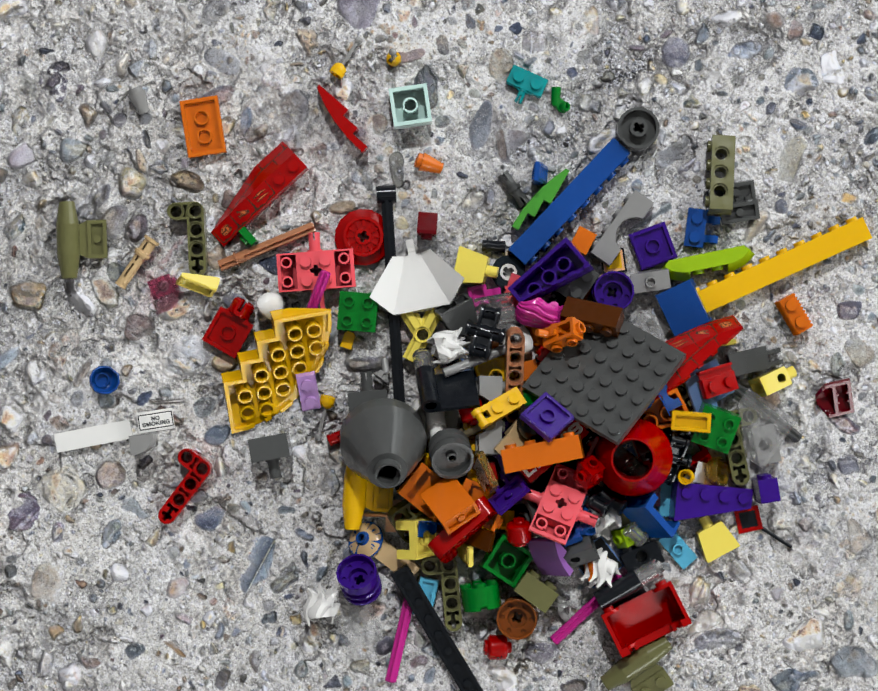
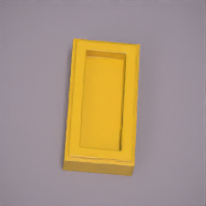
M672 410L671 430L711 433L712 413Z

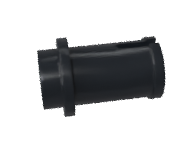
M488 238L482 240V251H485V253H505V241H493Z

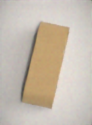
M383 538L382 546L374 557L392 571L408 564L415 576L421 567L413 560L397 559L398 549Z

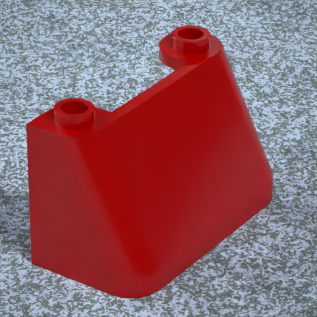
M663 579L655 583V588L615 608L611 605L603 610L604 613L601 614V617L622 658L631 654L633 649L638 650L640 647L672 631H676L677 627L684 628L692 624L671 581L666 582Z

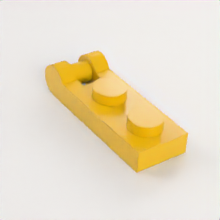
M516 386L483 406L474 409L471 415L479 422L478 426L482 430L520 409L522 404H527V401ZM487 413L489 418H485L483 414Z

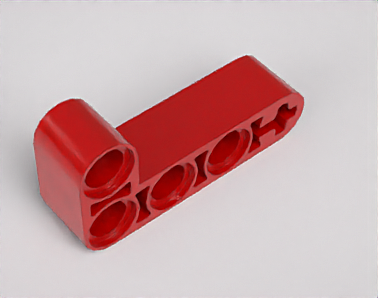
M191 448L183 449L178 454L179 463L187 468L189 472L158 513L159 520L164 524L172 523L178 518L212 472V464ZM185 452L192 454L190 462L184 461L183 454ZM201 463L207 465L208 470L205 474L200 473L198 470V466ZM188 479L195 480L196 487L194 489L187 487ZM177 494H181L184 497L182 505L177 504L175 501ZM172 507L177 508L171 512L172 518H165L166 514L164 512L171 510Z
M485 496L475 501L481 512L451 534L448 535L443 530L430 541L428 547L441 562L448 563L458 554L456 549L497 513Z

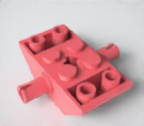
M313 232L308 233L309 250L307 252L276 254L279 293L309 291L312 293L318 276L312 273L315 266L331 274L324 292L326 290L356 287L353 248L323 250L320 246V232H314L315 240ZM324 293L320 301V308H326Z
M556 463L545 492L541 493L529 488L530 491L522 498L536 503L538 508L528 531L565 546L575 522L580 521L595 527L599 516L582 510L588 490H585L573 478L576 470Z

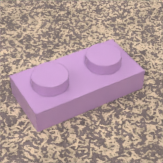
M315 371L296 374L302 411L321 408Z

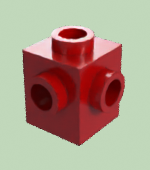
M593 455L586 459L582 458L576 464L577 468L573 478L585 490L590 489L603 480L606 467Z

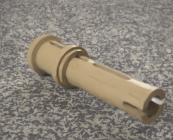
M146 234L141 245L135 248V255L115 282L122 289H126L143 262L149 260L151 252L156 246H159L157 241Z

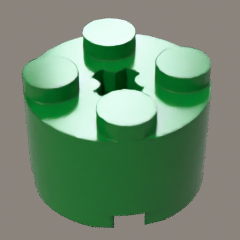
M497 578L487 579L486 582H483V579H475L471 583L459 584L464 612H480L482 609L491 610L501 606Z

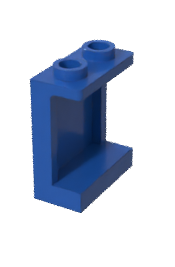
M693 278L655 295L674 336L712 320L711 316H708L697 293Z
M654 492L641 496L625 497L628 500V505L623 514L645 538H672L676 534L680 522L666 521L653 507L659 498Z

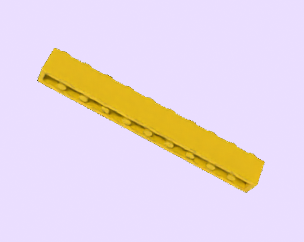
M854 216L845 220L846 224L841 227L839 224L828 228L829 232L826 234L816 233L810 236L812 240L806 243L804 240L794 243V248L788 251L787 248H783L777 251V256L770 258L769 255L758 260L759 264L752 266L750 263L741 267L742 272L737 274L734 271L724 275V280L717 282V279L706 283L707 287L702 290L697 287V293L706 312L708 313L871 239L872 236L863 217L857 219Z

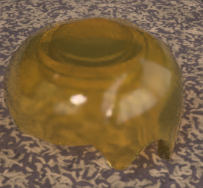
M711 457L706 463L705 476L711 485L725 486L728 483V464L721 461L723 457Z

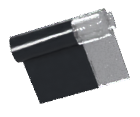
M420 348L413 353L412 357L421 408L424 412L433 413L480 407L473 367L446 378L442 372V368L465 360L464 358H458L448 364H433L432 361L438 359L436 357L432 358L430 350Z
M653 559L612 582V588L607 585L593 594L602 610L611 605L615 608L655 588V583L665 579L662 574L665 569L660 561L656 562Z

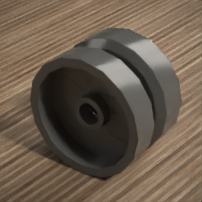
M644 107L628 109L621 115L615 126L617 141L630 152H641L648 149L656 141L659 134L657 117L652 111ZM635 127L639 128V129H640V133H639V131H636V132H635L633 129H634Z
M446 428L438 431L431 437L428 443V453L435 473L446 479H456L470 471L474 464V455L469 439L464 432L455 428Z

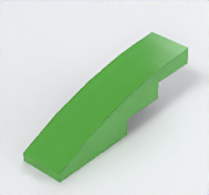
M565 169L544 185L522 209L511 228L518 231L527 215L534 219L543 202L550 205L570 170Z

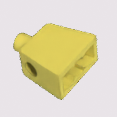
M459 246L454 270L464 277L462 284L483 285L486 283L487 277L497 279L499 267L490 266V258L488 256Z
M782 366L749 380L748 383L754 396L757 398L765 397L791 385V379L797 376V372L793 366L788 368Z
M709 516L698 518L702 529L695 533L705 562L709 563L740 546L721 520L712 522Z

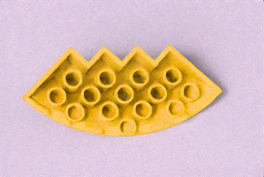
M285 308L270 311L272 329L254 332L256 349L237 353L240 370L221 373L231 434L254 428L257 424L264 421L267 422L279 412L282 413L293 405V401L299 397L296 374L315 371L316 375L323 365L324 356L329 347L332 327L331 309Z

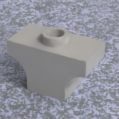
M668 268L649 269L630 274V279L634 285V294L671 288Z

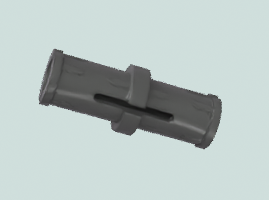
M506 170L503 174L507 180H505L502 174L497 178L506 187L507 193L512 195L521 208L524 206V203L520 198L526 204L530 199L520 189L521 185L517 184L508 170Z

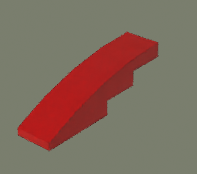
M318 85L317 90L335 124L345 137L364 154L368 147L355 136L359 130L346 118L349 110L323 87Z

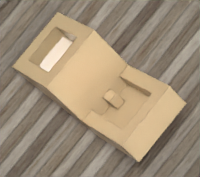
M517 419L504 432L505 436L493 449L501 456L500 450H505V445L515 443L517 447L524 445L526 439L523 438L517 429Z

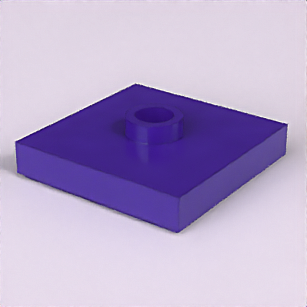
M665 221L628 235L641 271L677 258Z
M547 392L522 412L519 417L549 443L574 421V415Z

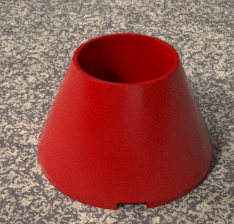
M639 418L621 443L628 440H638L649 447L653 455V461L647 472L640 476H627L620 472L614 462V452L618 446L600 436L594 452V457L606 467L602 481L613 491L626 496H641L656 490L667 479L672 467V448L665 433L652 422Z

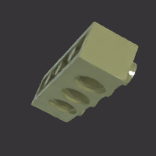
M712 135L711 141L707 142V152H710V159L706 161V171H709V178L706 177L705 189H709L708 196H705L704 207L708 208V214L731 215L733 211L736 136ZM722 153L725 159H718L716 154ZM715 172H722L725 177L718 178ZM721 190L724 195L721 197L716 196L714 191Z

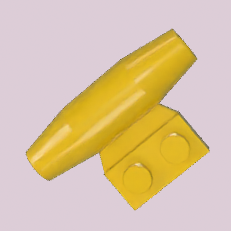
M346 465L342 500L344 529L360 530L365 507L373 512H389L393 505L394 487H378L355 474Z

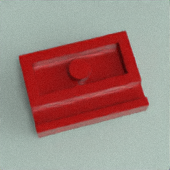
M732 362L696 372L703 400L739 389L735 372L731 368Z

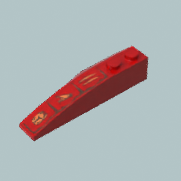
M282 141L253 168L211 233L225 247L239 234L238 231L243 226L247 227L309 170L307 166Z
M733 315L700 325L665 342L686 354V359L666 384L667 393L686 382L696 368L700 369L704 365L703 362L709 356L713 357L722 344L726 345L743 329V326Z

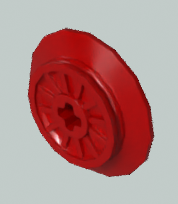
M358 209L349 212L340 220L335 230V243L337 249L353 248L355 265L367 266L374 264L385 256L382 216L372 210ZM363 232H366V236L369 239L361 242L358 234L362 235Z

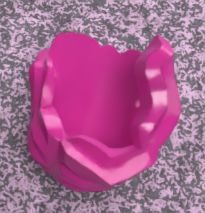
M540 297L527 302L520 301L516 306L514 317L522 325L544 329L551 324L561 322L560 314L564 305L559 306L556 301L548 304Z

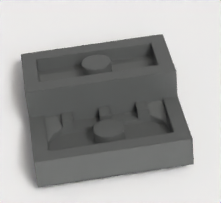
M754 180L734 182L733 211L731 215H720L722 225L760 219ZM715 190L716 196L721 197L724 195L721 190Z

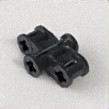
M483 303L478 322L474 323L468 319L464 336H474L469 350V357L476 356L488 361L493 341L503 345L506 328H497L502 312L501 307L497 309L486 306Z
M669 431L666 436L671 444L673 461L670 473L664 483L672 486L679 468H682V470L690 468L692 456L686 454L690 444V436L686 434L682 436L675 434L674 431ZM650 451L649 461L652 463L653 455Z
M598 484L591 487L586 495L590 497L586 508L596 511L602 518L611 509L620 516L628 505V500H623L626 495L613 491L606 484L604 487Z

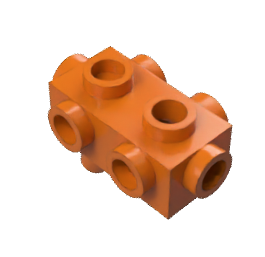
M567 317L565 320L551 324L544 329L537 328L535 335L542 337L543 347L553 353H559L563 351V347L577 346L578 341L583 340V333L586 332V327L582 321L575 317Z

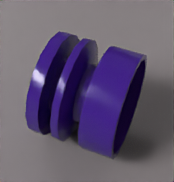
M609 271L598 277L592 285L590 291L592 302L624 309L632 302L634 285L631 279L624 273ZM607 289H609V290H612V289H613V290L615 291V293L613 294L614 297H613V296H610V297L607 296V294H608V292H609Z
M354 554L343 559L338 565L336 572L337 580L343 596L349 603L363 606L372 603L378 598L381 593L382 583L376 565L370 557L364 554Z

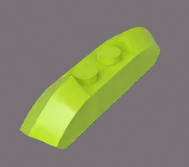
M742 245L669 260L662 269H669V276L672 280L687 281L691 279L690 272H693V275L705 273V269L712 268V272L723 270V266H726L728 272L737 270L748 263L755 254L749 248Z

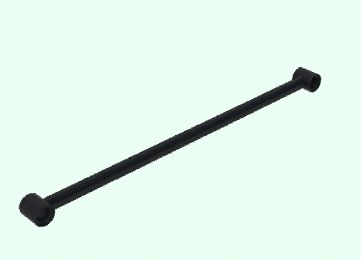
M396 185L376 186L377 203L382 205L385 268L392 256H396L393 202H397ZM388 312L394 399L405 403L400 315L394 316ZM404 481L396 486L395 490H398Z

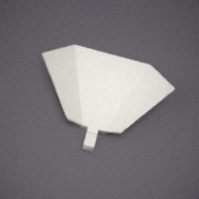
M413 239L405 241L408 256H392L370 295L373 301L394 316L411 312L417 313L451 305L464 281V277L431 249L416 254L415 243Z

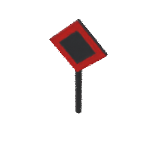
M758 505L751 506V509L734 511L739 534L761 529L785 546L792 548L791 544L762 526Z

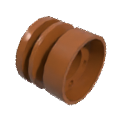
M522 596L510 597L502 603L497 612L496 621L498 629L509 639H524L534 631L537 625L538 612L537 608ZM515 612L523 615L521 621L513 619Z

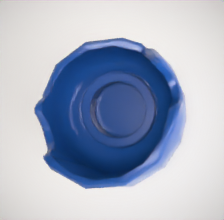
M98 366L91 372L89 382L90 387L96 393L104 395L111 394L117 390L120 379L118 372L110 366Z

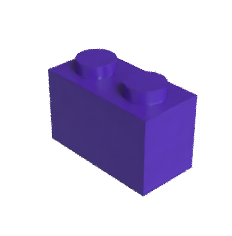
M763 473L757 474V478L752 479L755 502L764 504L781 501L777 477Z

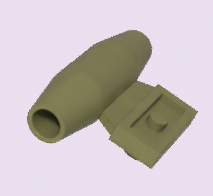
M61 201L58 205L56 243L62 279H76L78 277L80 255L88 259L108 258L106 220H86L79 224L74 201Z
M664 635L617 661L600 678L608 690L630 681L632 691H664L674 685V682L663 666L656 663L673 647Z

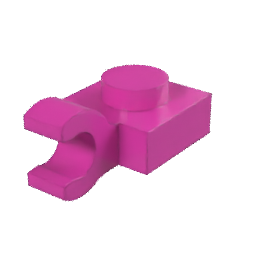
M486 284L467 287L468 295L473 299L474 306L482 305L483 303L488 304L490 303L489 297L502 295L500 287L488 290Z

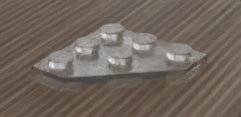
M747 388L737 403L738 414L742 418L740 426L747 459L764 469L797 421L750 388Z

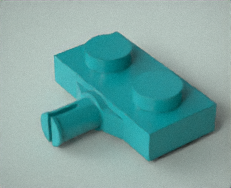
M513 65L506 84L513 86L518 91L514 100L518 104H522L525 94L533 95L540 99L548 83L547 79L516 65Z

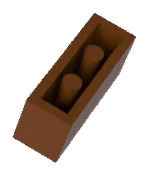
M568 296L560 314L561 321L567 317H575L584 323L587 333H599L606 337H618L625 319L623 308Z

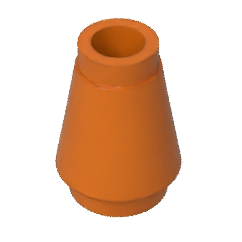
M425 152L423 154L418 153L414 163V167L418 168L419 171L438 174L441 173L444 163H441Z

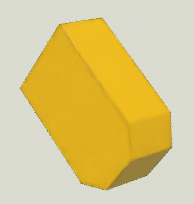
M350 331L345 332L340 346L351 350L356 337L355 334Z

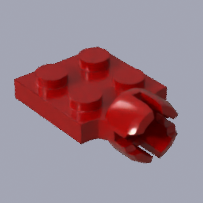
M239 297L234 298L228 308L220 306L202 338L203 341L236 359L237 353L240 352L255 326L249 321L254 311V306L248 302L242 308L245 300Z

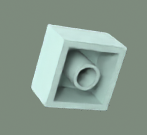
M427 83L388 89L394 130L432 124Z

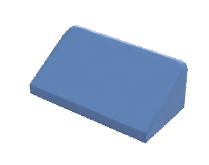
M693 374L684 382L694 412H699L702 401L718 407L715 397L703 400L698 383V375Z

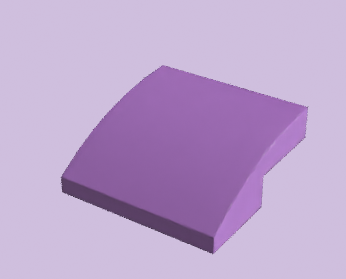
M531 538V541L528 543L530 553L542 575L571 576L574 570L563 558L567 551L561 544L547 538Z

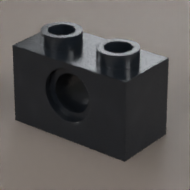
M645 538L636 547L630 546L621 549L622 553L619 556L627 574L633 570L637 574L665 562L655 539ZM639 551L646 553V557L642 561L636 559V554Z

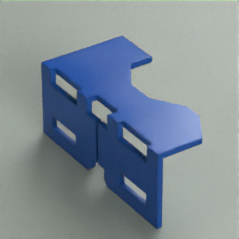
M667 385L658 394L669 415L671 410L682 405L679 397L673 399L668 396Z
M419 521L418 537L423 538V533L426 530L431 535H434L437 531V525H441V523Z

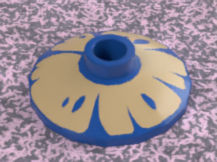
M369 521L362 522L360 530H352L349 537V549L353 555L364 554L371 558L377 554L383 543L381 528Z

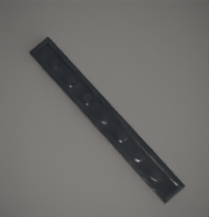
M408 564L390 573L460 691H483Z

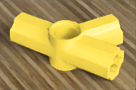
M435 308L425 311L422 318L418 312L400 315L413 335L403 358L414 364L419 363L428 345L427 339L432 337L440 321L434 312ZM421 330L427 331V339H418V333Z

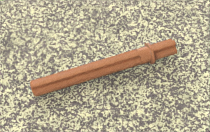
M310 222L240 252H233V255L218 260L221 271L236 265L239 267L243 262L306 237L310 232H316L315 226Z

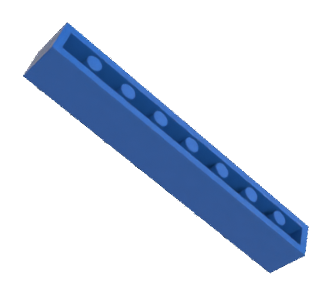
M613 138L513 243L508 251L521 261L524 266L527 263L531 265L538 258L535 254L540 249L544 251L551 244L548 240L553 235L557 237L564 230L562 227L567 221L570 224L577 216L575 212L579 208L583 210L589 204L590 200L588 198L592 194L596 196L604 188L601 184L605 180L609 182L617 174L614 170L618 166L622 168L630 160L628 158L630 152Z

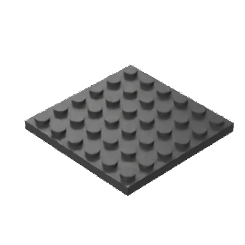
M624 320L618 337H606L599 333L585 332L583 333V340L578 341L577 346L563 347V351L559 353L550 351L522 385V388L537 399L547 392L574 415L576 422L619 446L684 362L686 354Z

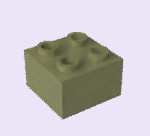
M531 568L530 571L526 569L513 590L546 614L559 595L557 587L549 580L545 582L541 580L542 576Z

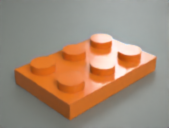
M218 96L179 101L188 158L227 153Z

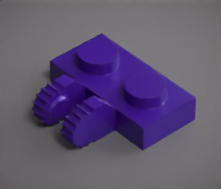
M502 473L500 475L501 480L506 484L502 488L495 481L491 483L496 493L488 501L501 516L530 491L518 474L509 480Z

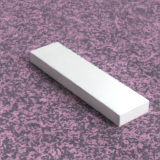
M129 419L56 433L54 438L57 453L126 440L129 439V436L133 435Z

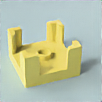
M419 516L414 520H395L396 530L409 531L410 549H398L397 559L419 560L435 556L428 547V544L436 537V533L431 535L426 530L423 533V538L418 537L419 521H432L430 518Z

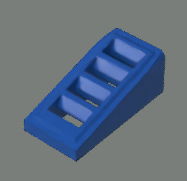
M536 161L532 169L531 184L544 186L547 184L548 167L540 161Z

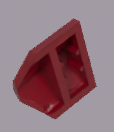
M850 378L825 383L815 394L817 406L829 418L855 412Z

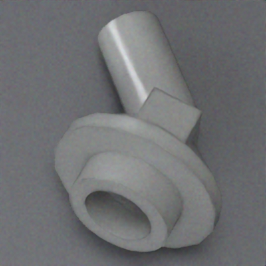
M382 358V370L373 372V375L375 376L374 380L383 386L384 383L386 385L389 384L388 375L390 369L388 358Z
M558 596L553 602V606L556 608L560 618L567 622L570 620V617L564 609L570 606V602L566 597Z

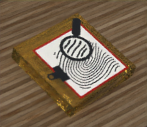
M479 451L474 456V464L471 469L484 496L490 499L495 494L499 483L484 451Z

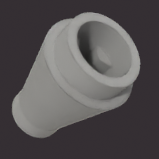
M142 86L127 91L129 94L127 97L139 115L150 111L146 92Z

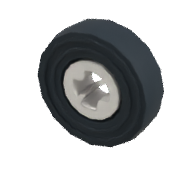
M502 256L493 264V266L499 267V274L497 279H492L497 286L504 289L510 276L505 277L503 275L505 273L503 271L504 268H512L514 271L512 273L522 276L525 273V266L515 256Z

